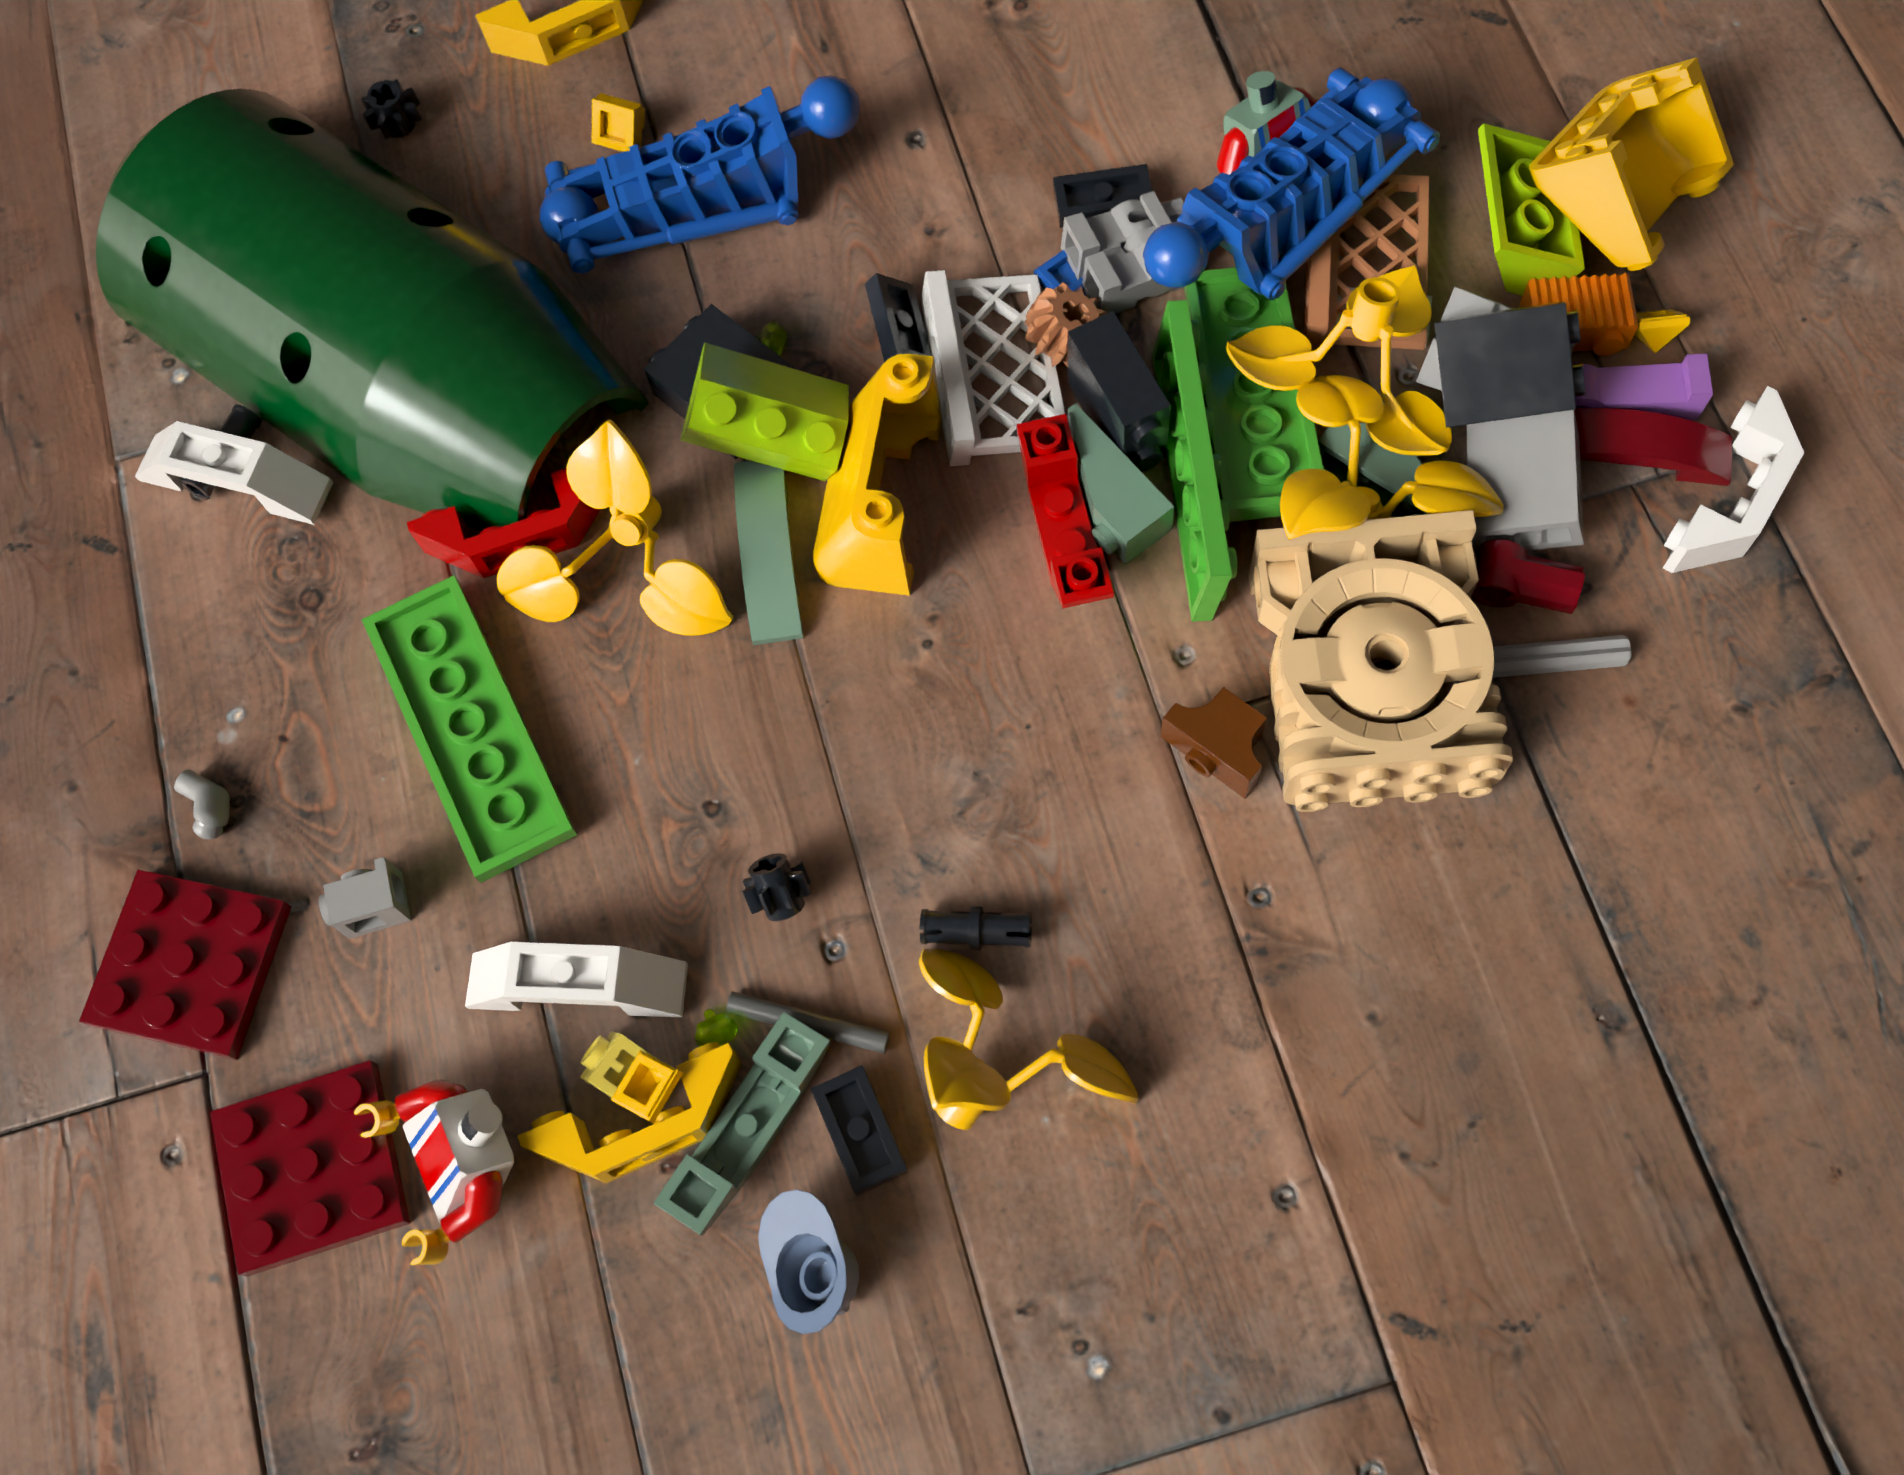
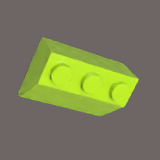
M1483 123L1478 129L1492 239L1495 257L1506 292L1523 296L1528 281L1533 278L1540 280L1545 277L1549 280L1553 277L1560 279L1564 276L1567 278L1577 276L1585 269L1579 229L1536 187L1529 169L1531 162L1551 141Z
M704 343L680 441L826 481L838 469L848 426L849 385Z

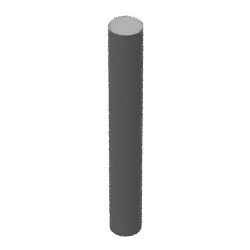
M732 992L727 1002L726 1012L733 1015L775 1025L782 1013L786 1012L829 1040L883 1054L886 1053L891 1033L888 1031L737 992Z

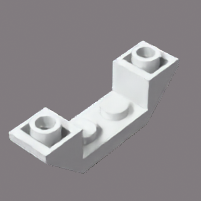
M1767 386L1756 404L1746 400L1730 427L1739 432L1732 444V452L1758 464L1747 483L1748 486L1755 489L1750 500L1741 497L1728 518L1703 505L1699 506L1690 522L1679 518L1664 544L1665 547L1673 551L1663 569L1674 573L1743 557L1761 533L1804 454L1777 390Z
M176 421L154 436L135 475L139 481L182 492L184 487L181 484L182 478H187L251 494L260 501L270 514L313 525L333 484L329 477L265 442Z
M508 942L473 953L465 1007L468 1009L522 1011L523 1002L619 1006L629 1016L683 1018L688 963L623 946Z

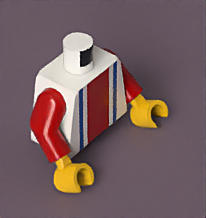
M442 1079L431 1081L397 1095L395 1103L385 1100L361 1104L354 1112L355 1115L372 1112L375 1116L373 1129L361 1133V1136L365 1138L392 1133L399 1125L400 1118L406 1122L402 1127L441 1224L438 1229L411 1230L403 1237V1247H416L423 1244L420 1256L411 1261V1265H429L442 1262L447 1256L449 1241L458 1243L492 1219L500 1209L502 1188L514 1164L513 1152L501 1125V1111L493 1104L489 1093L485 1089L467 1092L463 1085Z

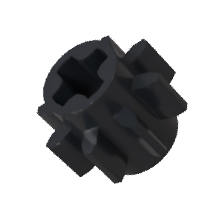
M398 79L394 81L382 80L373 84L368 90L367 96L361 98L366 108L362 115L370 130L380 128L385 139L409 135L414 129L416 122L422 120L417 110L420 102L414 89L407 88L403 90Z
M782 853L770 854L755 861L748 869L750 877L743 880L745 889L742 893L750 912L754 914L764 909L767 918L771 921H782L795 916L805 906L803 897L811 895L808 886L811 882L803 861L790 865L786 855Z

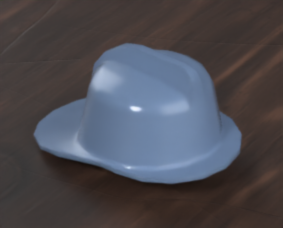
M799 1189L782 1192L768 1204L761 1217L758 1234L760 1253L770 1284L773 1302L778 1317L790 1330L801 1334L820 1332L831 1324L837 1315H842L849 1311L850 1302L856 1295L860 1281L859 1264L854 1252L839 1239L834 1220L826 1205L812 1193Z

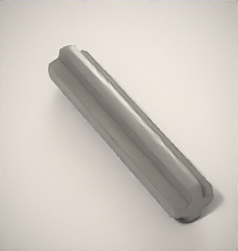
M1624 635L1493 646L1494 670L1492 678L1625 666L1632 657V649L1629 638Z

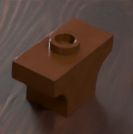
M1225 687L1219 691L1212 701L1204 706L1190 708L1175 703L1162 719L1160 737L1186 755L1185 760L1193 770L1204 777L1213 775L1244 799L1258 784L1263 765L1255 758L1252 748L1262 738L1267 720L1264 715Z

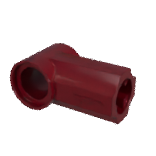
M1489 540L1480 545L1476 564L1479 580L1472 593V598L1481 604L1491 607H1510L1518 602L1573 614L1583 588L1584 567L1529 556L1523 546L1509 540Z

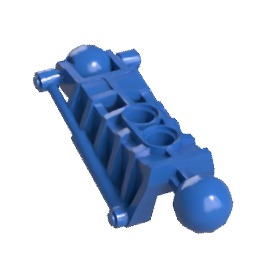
M1337 68L1328 77L1327 89L1329 91L1304 115L1295 120L1292 126L1279 138L1274 137L1268 141L1254 157L1247 156L1241 161L1238 169L1229 175L1221 173L1215 177L1213 184L1201 190L1195 187L1187 193L1182 207V214L1178 217L1177 221L1161 225L1149 236L1143 251L1146 271L1157 284L1172 289L1191 285L1204 272L1209 258L1208 253L1220 245L1233 255L1240 281L1259 295H1264L1270 300L1277 299L1285 290V281L1363 207V201L1416 150L1427 154L1436 148L1439 143L1440 133L1421 121V112L1414 108L1412 94L1402 82L1387 77L1372 80L1367 76L1359 80V78L1344 68ZM1407 142L1385 163L1386 155Z
M834 75L816 78L807 86L801 96L800 105L781 112L777 97L771 86L761 89L762 94L741 107L736 103L728 107L729 113L710 122H707L705 118L697 121V127L677 136H674L672 132L663 135V141L643 147L635 144L629 147V151L613 154L606 158L603 156L596 159L597 163L573 169H568L567 164L563 161H553L545 167L549 186L545 190L546 197L540 206L539 222L546 236L559 244L561 251L568 254L571 269L575 273L582 274L591 271L595 267L594 259L667 242L675 245L777 220L780 224L791 225L799 218L797 211V158L791 139L809 131L827 139L843 137L854 128L860 117L858 93L844 78ZM606 194L610 208L599 212L594 198ZM623 236H624V238L626 239V240H622V241H618V242H613V243L606 244V243H608V242H611V241H613V240H615V239H618V238H620V237H623Z

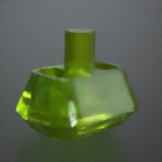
M774 320L763 327L760 336L754 337L780 356L787 333Z
M713 1009L704 1011L705 1020L696 1025L695 1041L699 1047L712 1042H719L721 1045L732 1040L738 1032V1025L735 1020L724 1012L715 1015Z

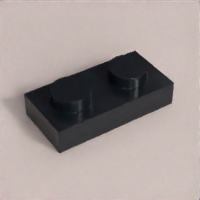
M1147 164L1053 177V191L1060 228L1063 227L1064 218L1083 213L1085 218L1109 212L1118 204L1127 200L1140 201L1141 195L1152 192Z
M879 273L873 275L865 283V288L884 362L898 354L932 356L913 284Z
M862 1065L810 1088L856 1196L909 1172Z

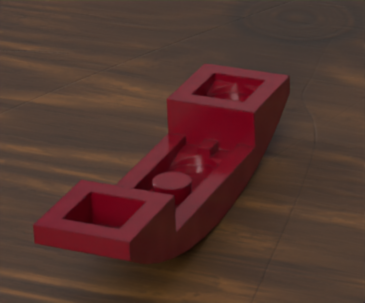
M1576 408L1574 410L1579 431L1580 460L1676 470V481L1728 486L1731 482L1732 436L1718 429L1692 420L1655 412L1617 408Z

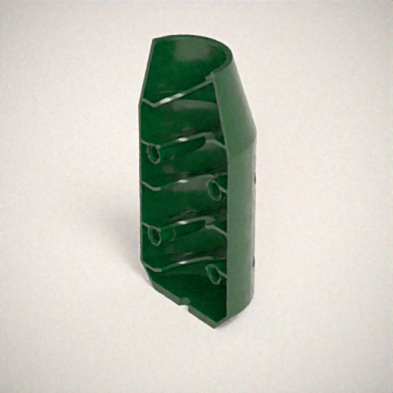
M229 89L210 93L192 100L166 116L144 134L125 155L112 178L98 225L96 265L102 291L115 314L236 401L252 410L260 418L368 495L423 513L434 509H446L455 506L467 526L478 531H483L493 526H506L527 518L529 495L543 461L561 435L582 414L602 402L607 404L616 414L635 408L642 412L649 404L645 395L544 270L271 94L253 89Z

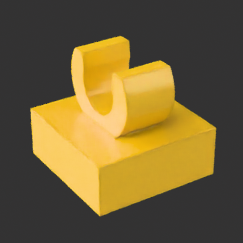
M603 93L595 96L592 99V143L621 152L629 151V147L635 144L641 147L642 130L645 127V108L642 107V104Z

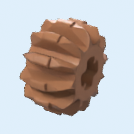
M1064 282L1054 289L1047 287L1041 292L1026 313V320L1024 322L1028 327L1025 340L1037 344L1035 356L1046 354L1051 359L1052 367L1062 361L1068 368L1067 331L1108 313L1097 309L1099 297L1089 299L1083 294L1082 286L1071 291Z

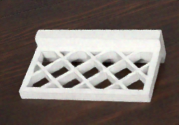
M945 270L925 272L921 303L931 354L934 356L942 424L950 466L969 465L971 456L1021 452L1018 436H1015L1017 434L1016 424L1027 422L1036 411L1046 418L1065 414L1056 366L1052 367L1050 357L1046 354L1035 356L1036 347L1030 354H1027L1009 341L1020 328L1027 332L1028 327L1024 323L1026 313L1041 293L1037 275L946 280ZM1027 292L1030 304L1020 313L1002 301L1007 293ZM973 295L985 305L973 317L957 306L955 296ZM992 310H995L1012 322L1002 335L982 323ZM960 323H962L963 325H965V327H964L962 330H961V324H960ZM972 332H975L992 344V347L982 358L964 346V341ZM1000 350L1020 363V366L1010 377L989 364ZM968 364L973 367L970 371L968 368ZM1028 369L1045 380L1046 387L1038 396L1017 383ZM980 373L1001 386L990 400L972 389L971 383ZM1008 392L1029 406L1018 419H1015L997 406ZM1047 398L1049 399V404L1044 402ZM975 406L981 409L978 413H976ZM987 415H990L1009 429L1003 437L981 439L979 425Z

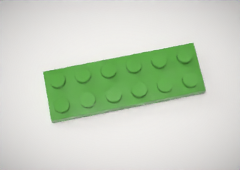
M1236 267L1205 270L1197 281L1191 285L1184 286L1185 298L1188 300L1191 320H1197L1200 328V345L1196 355L1198 364H1204L1207 371V390L1205 395H1203L1205 408H1211L1214 414V436L1210 439L1212 454L1218 453L1222 463V479L1220 485H1218L1220 500H1226L1228 503L1229 522L1281 516L1280 497L1286 479L1292 473L1303 469L1324 470L1315 425L1313 421L1308 420L1301 413L1297 406L1296 397L1298 389L1288 391L1273 390L1253 382L1234 365L1226 351L1227 341L1237 340L1248 332L1261 327L1286 326L1295 329L1286 283L1283 294L1277 299L1270 300L1264 295H1259L1240 281Z
M1188 300L1167 301L1151 358L1154 378L1171 405L1166 457L1191 621H1212L1220 601H1225L1227 586L1230 579H1234L1237 575V555L1234 547H1227L1225 531L1229 528L1230 514L1227 501L1220 500L1218 485H1220L1222 479L1221 458L1218 453L1212 454L1210 439L1214 436L1215 424L1212 409L1205 408L1203 395H1205L1207 390L1206 367L1204 364H1198L1196 355L1200 345L1199 323L1197 320H1191Z
M455 575L361 619L474 877L482 883L577 836L465 592Z

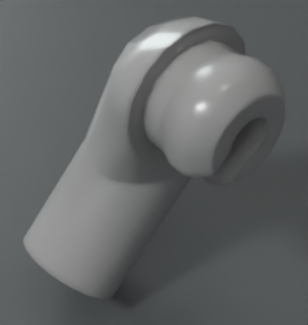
M190 769L184 770L177 777L174 789L176 792L194 801L193 817L196 820L192 827L193 831L197 836L204 839L218 838L222 834L223 826L228 824L230 796L218 784Z

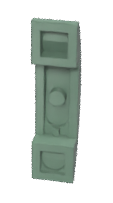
M751 460L734 463L736 520L753 645L802 639L804 636L800 599L795 579L787 505L789 504L786 470Z
M783 1012L752 1057L755 1064L692 1157L686 1154L654 1201V1204L703 1236L733 1200L773 1144L815 1075L831 1044L830 1040L786 1012Z

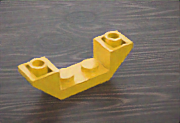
M509 0L475 16L492 53L549 66L629 31L644 0H580L532 22L528 20L518 0Z
M719 1042L708 1043L691 1051L688 1054L689 1060L676 1067L683 1073L681 1080L692 1108L684 1110L683 1106H676L660 1112L654 1124L633 1134L631 1129H624L602 1138L599 1141L600 1148L594 1150L585 1122L571 1112L564 1114L563 1111L551 1112L535 1119L531 1123L533 1129L517 1136L520 1145L538 1156L604 1183L611 1182L701 1142L721 1114L742 1065L739 1055L729 1043L720 1046Z

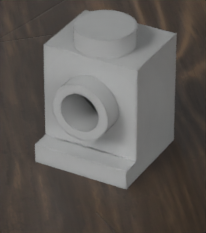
M385 857L374 860L376 870H352L344 873L341 876V880L323 885L325 894L319 896V908L323 920L328 926H332L349 939L411 921L403 874Z

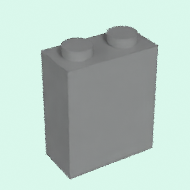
M1574 410L1467 425V466L1485 478L1502 501L1504 509L1500 515L1474 517L1477 530L1472 543L1476 555L1478 556L1480 545L1483 542L1495 539L1518 543L1526 551L1584 545L1580 440Z

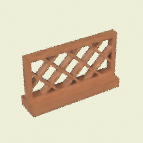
M1391 174L1368 196L1370 199L1363 203V207L1306 261L1303 335L1310 341L1311 351L1320 347L1336 326L1337 315L1347 309V300L1352 291L1338 279V275L1351 265L1366 279L1415 265L1421 286L1427 296L1429 176ZM1396 191L1417 192V203L1403 212L1388 197ZM1376 206H1379L1393 219L1392 222L1380 231L1363 217ZM1351 225H1354L1368 238L1367 241L1355 250L1339 237ZM1401 227L1416 240V244L1404 253L1387 239ZM1376 246L1393 260L1379 272L1362 258ZM1339 254L1343 257V259L1340 260V261H1339ZM1416 256L1414 263L1413 261H1411V259H1413ZM1338 294H1339V295L1342 297V299H1343V300H1341L1339 303H1337V295H1338ZM1427 328L1419 334L1408 337L1392 336L1391 348L1424 350L1427 342ZM1345 329L1333 345L1381 347V339L1374 342L1362 341L1353 334L1352 329Z

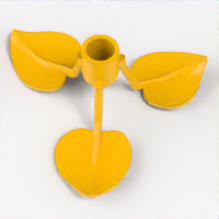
M1415 265L1362 281L1359 287L1355 288L1349 295L1346 305L1347 310H1343L1340 321L1316 350L1311 351V343L1305 335L1286 326L1257 328L1237 340L1227 341L1226 351L1242 374L1263 387L1288 391L1299 389V387L1314 381L1316 369L1312 362H1318L1326 355L1347 326H1351L1353 334L1362 341L1374 342L1381 339V398L1384 401V411L1382 418L1378 422L1365 423L1368 434L1379 446L1398 454L1439 455L1449 450L1452 442V433L1450 427L1446 428L1445 414L1441 408L1429 397L1417 391H1406L1397 397H1394L1391 392L1392 336L1408 337L1419 334L1428 327L1432 316L1430 302L1423 291Z
M1343 375L1319 376L1312 383L1299 387L1296 397L1297 406L1308 420L1327 427H1341L1348 424L1351 437L1347 481L1340 482L1334 474L1326 470L1303 469L1292 473L1284 482L1280 497V513L1283 527L1289 540L1315 532L1352 529L1362 525L1367 520L1391 518L1392 512L1409 494H1412L1413 504L1418 509L1429 514L1473 510L1474 517H1486L1503 513L1502 501L1485 478L1472 468L1453 461H1432L1421 464L1416 468L1414 474L1415 481L1405 482L1385 506H1382L1376 491L1367 487H1357L1361 437L1360 423H1374L1382 418L1384 404L1380 394L1369 384Z
M612 420L604 422L593 435L580 444L569 458L567 464L568 482L579 499L595 509L610 508L612 517L608 529L571 564L564 568L561 567L559 559L552 550L544 546L533 545L514 551L504 561L497 575L498 590L509 604L534 619L545 622H558L574 613L580 599L579 590L575 583L568 578L579 570L613 538L624 546L639 545L644 542V577L651 584L641 593L640 603L645 613L654 623L675 634L697 636L718 631L728 626L734 618L726 607L720 589L713 578L696 563L684 559L667 560L655 572V543L659 535L653 531V528L661 518L662 509L658 500L652 496L651 480L639 454Z
M923 948L919 958V966L927 982L945 998L961 1005H969L972 1011V1019L963 1044L951 1038L937 1036L931 1038L924 1051V1070L932 1108L948 1124L961 1130L971 1129L984 1110L998 1111L1004 1109L1011 1100L1010 1092L1051 1063H1061L1067 1077L1092 1092L1134 1104L1139 1101L1131 1078L1116 1057L1099 1043L1077 1034H1062L1057 1041L1059 1049L1049 1050L1011 1079L1005 1081L995 1069L986 1065L982 1059L976 1058L972 1052L985 1014L984 1007L999 1009L1003 1003V995L999 985L982 966L965 956L947 950Z

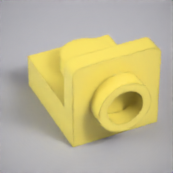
M611 1032L606 1039L600 1035L590 1045L580 1062L586 1067L580 1078L612 1098L638 1052L641 1050L649 1055L651 1054L621 1033Z

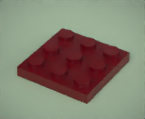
M137 869L79 1022L94 1028L237 1060L292 906L283 900Z
M369 1060L210 1111L238 1275L248 1277L410 1224L392 1133L367 1138L362 1137L361 1133L373 1129L375 1116L372 1112L361 1115L354 1114L356 1108L361 1104L385 1101L378 1064Z

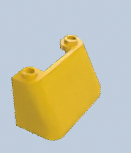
M1697 57L1628 76L1600 90L1531 162L1529 169L1536 187L1615 266L1627 267L1629 271H1636L1653 264L1658 259V254L1663 250L1665 244L1661 234L1658 232H1647L1678 196L1685 194L1696 198L1711 193L1719 187V180L1727 174L1734 165L1701 67Z
M898 354L889 358L849 405L848 426L838 469L827 481L813 550V563L819 578L828 585L910 596L914 570L913 565L907 563L902 539L905 523L904 508L900 500L893 494L879 490L886 457L910 459L911 449L919 440L928 437V440L938 441L942 416L934 356Z

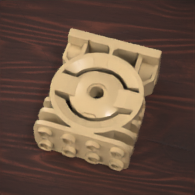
M1473 510L1372 519L1352 529L1315 532L1291 540L1287 538L1284 528L1257 530L1248 577L1251 595L1255 594L1258 621L1278 635L1274 644L1269 671L1271 702L1276 719L1274 734L1275 740L1279 742L1280 747L1278 762L1280 772L1284 775V785L1282 788L1284 802L1295 805L1297 811L1314 812L1327 808L1329 803L1349 801L1353 807H1369L1381 803L1384 798L1404 797L1406 802L1418 803L1432 800L1441 793L1459 792V796L1463 798L1480 797L1492 792V785L1497 784L1503 778L1513 762L1511 747L1503 744L1502 739L1507 731L1506 719L1504 715L1497 712V706L1501 701L1500 688L1497 685H1492L1494 670L1492 639L1482 614L1471 600L1472 593L1479 580L1471 542L1477 530ZM1339 617L1329 630L1326 638L1303 639L1307 634L1317 635L1325 622ZM1377 657L1385 658L1394 665L1395 669L1381 670L1372 663L1371 659ZM1460 681V683L1453 685L1442 703L1428 714L1408 722L1394 723L1407 720L1424 711L1437 697L1444 682ZM1330 693V695L1332 696V698H1331L1330 696H1328V695H1311V694Z

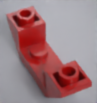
M1066 414L1016 424L1029 499L1051 585L1062 609L1114 598V591L1102 547L1096 548L1078 480V457Z
M566 466L562 470L550 473L561 506L559 508L536 511L524 520L506 526L489 527L473 537L469 527L455 506L446 509L430 510L423 514L422 517L406 523L408 531L424 553L481 578H487L498 574L504 561L514 551L525 546H544L555 554L578 547L600 509L588 506L575 494L568 482Z

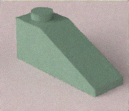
M1075 403L1068 408V423L1078 457V474L1093 528L1092 534L1104 552L1109 555L1114 552L1126 565L1172 530L1174 506Z
M1360 423L1361 437L1357 487H1367L1376 491L1382 506H1385L1405 482L1415 481L1414 474L1416 468L1421 465V462L1416 455L1398 454L1379 446L1368 434L1365 423ZM1348 424L1341 427H1329L1318 440L1323 469L1334 474L1340 482L1347 481L1351 437ZM1409 494L1396 507L1391 516L1404 517L1426 515L1429 513L1418 509L1412 502V494Z

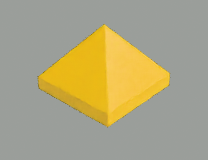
M1672 309L1637 312L1638 329L1635 336L1656 354L1690 325V316Z
M640 1050L611 1100L654 1124L683 1073Z

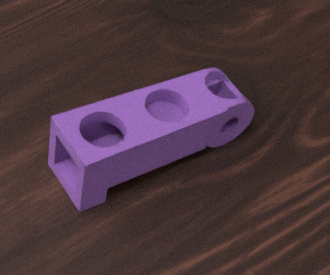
M1690 354L1685 356L1682 363L1603 368L1583 364L1585 395L1575 397L1576 408L1629 409L1666 414L1688 420H1698L1713 395L1707 354Z

